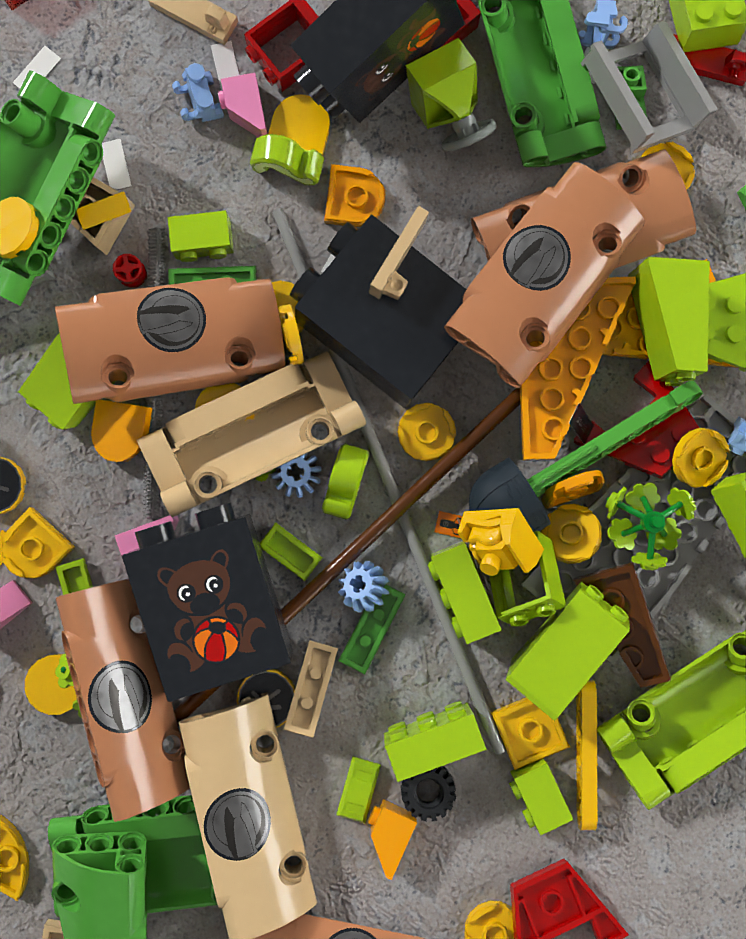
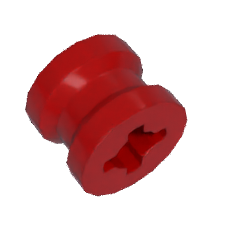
M122 254L115 259L112 271L114 276L124 286L137 288L145 282L147 270L135 255Z

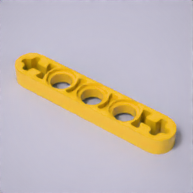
M589 680L576 695L577 824L579 830L596 831L598 823L597 689L594 680Z

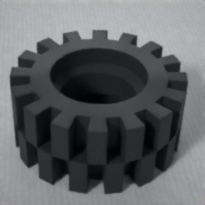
M445 766L402 781L401 796L407 811H411L413 817H421V821L427 822V818L437 821V816L439 815L442 818L445 817L446 811H451L453 808L452 803L456 800L455 784ZM423 780H433L440 787L439 795L433 801H423L416 793L417 786Z

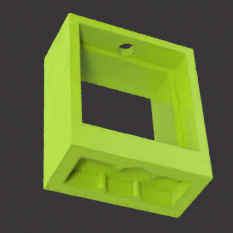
M537 530L534 534L544 548L539 563L546 596L516 606L509 570L499 569L497 575H489L496 616L513 627L526 625L528 620L536 617L551 616L556 613V610L566 607L552 539Z

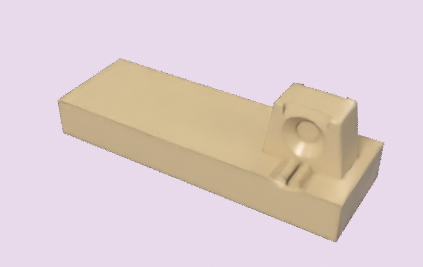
M148 0L150 6L223 45L226 44L238 23L236 15L208 0Z
M420 206L417 207L372 281L369 294L378 299L381 298L382 294L397 300L401 297L408 281L396 271L425 225L429 211Z
M309 640L284 730L311 738L314 737L338 648Z

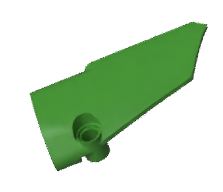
M129 831L68 834L58 837L52 844L53 888L51 895L52 899L57 903L64 939H147V910H145L146 837L144 834Z

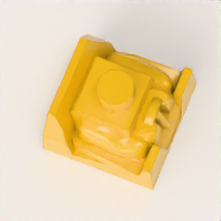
M519 508L464 511L457 533L463 542L469 541V550L479 563L480 570L483 573L494 576L498 574L499 569H515L518 564L524 573H529L537 565L544 548Z

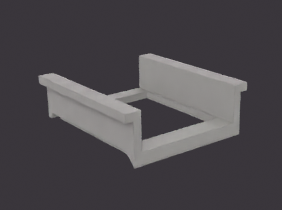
M666 21L657 23L642 41L608 51L602 40L595 42L590 46V52L581 62L582 67L586 66L628 137L631 143L630 155L692 132L710 114L718 110ZM644 54L681 118L653 128L615 63Z

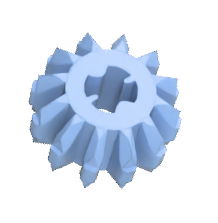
M306 453L277 467L281 472L271 474L272 479L282 478V481L276 485L277 490H281L288 485L285 495L290 497L294 488H296L298 498L303 497L302 487H305L309 493H313L314 489L308 483L312 481L320 484L321 482L318 477L312 476V473H319L322 471V468L320 466L310 467L317 461V457L314 455L305 461L308 455ZM295 465L304 470V476L300 475L301 479L298 481L293 476H289V471H294L292 467Z
M365 561L364 564L354 562L353 570L349 568L344 569L347 576L345 579H338L339 583L344 585L338 593L340 596L345 597L343 603L346 606H353L354 611L363 612L364 609L371 612L374 611L375 604L384 605L380 597L382 594H390L387 589L383 588L390 581L387 577L382 576L384 570L381 567L374 566V563L370 561Z

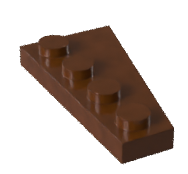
M631 562L574 578L573 581L576 586L580 582H583L586 586H595L604 595L603 600L612 607L614 605L619 606L629 616L630 631L617 645V649L640 688L671 681L634 563Z

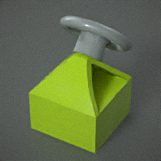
M459 38L406 65L411 105L426 128L430 129L451 123L454 131H456L442 142V149L444 151H456L484 139L496 129L497 123L493 119L476 122L472 111L478 103L477 65Z

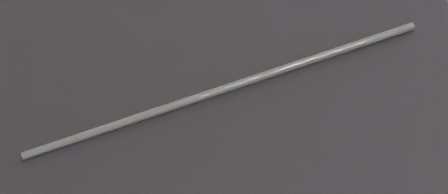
M278 208L272 214L297 275L300 278L308 268L283 208ZM328 348L352 401L355 400L358 403L365 417L366 425L361 427V430L390 501L393 504L401 497V494L348 365ZM407 511L398 520L495 755L502 754L506 751L463 644L460 638L458 639L453 628L451 615L443 604L439 586L431 575L428 567L429 562Z

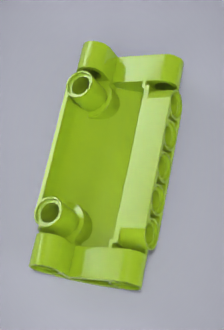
M746 630L726 639L673 674L671 681L659 683L633 700L626 709L597 727V733L648 810L673 794L683 792L746 750V655H739L733 649V646L737 644L746 646ZM637 709H644L649 713L650 718L645 722H639L633 718L632 714Z

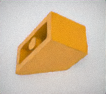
M383 799L380 807L374 806L368 824L371 825V838L385 876L392 880L416 827L417 819L412 816L410 811Z

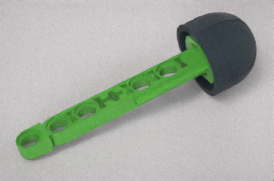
M695 381L684 383L668 395L656 400L527 480L516 464L509 457L485 471L476 480L469 496V511L519 508L533 532L544 529L551 523L538 497L543 495L548 488L574 476L664 421L672 414L696 401L703 394V391Z

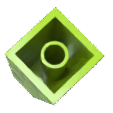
M648 257L628 274V277L636 276V284L631 293L654 380L665 381L666 386H681L684 382L694 381L697 376L708 372L710 261Z
M58 333L18 393L26 399L25 401L30 407L40 410L47 416L48 422L52 426L66 430L77 427L94 408L96 401L73 404L60 333Z
M580 582L565 599L566 607L556 610V613L551 615L514 655L506 676L507 682L554 721L630 631L627 613L617 605L613 607L603 600L604 595L595 586H586L583 582Z

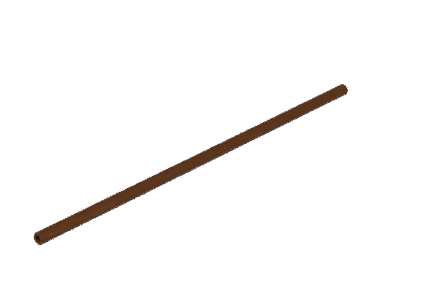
M520 388L514 389L281 609L285 626L521 404ZM221 686L188 696L174 710L178 726L181 720L188 718Z

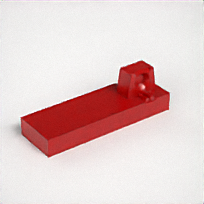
M726 47L684 52L697 75L738 86L745 84L746 52Z

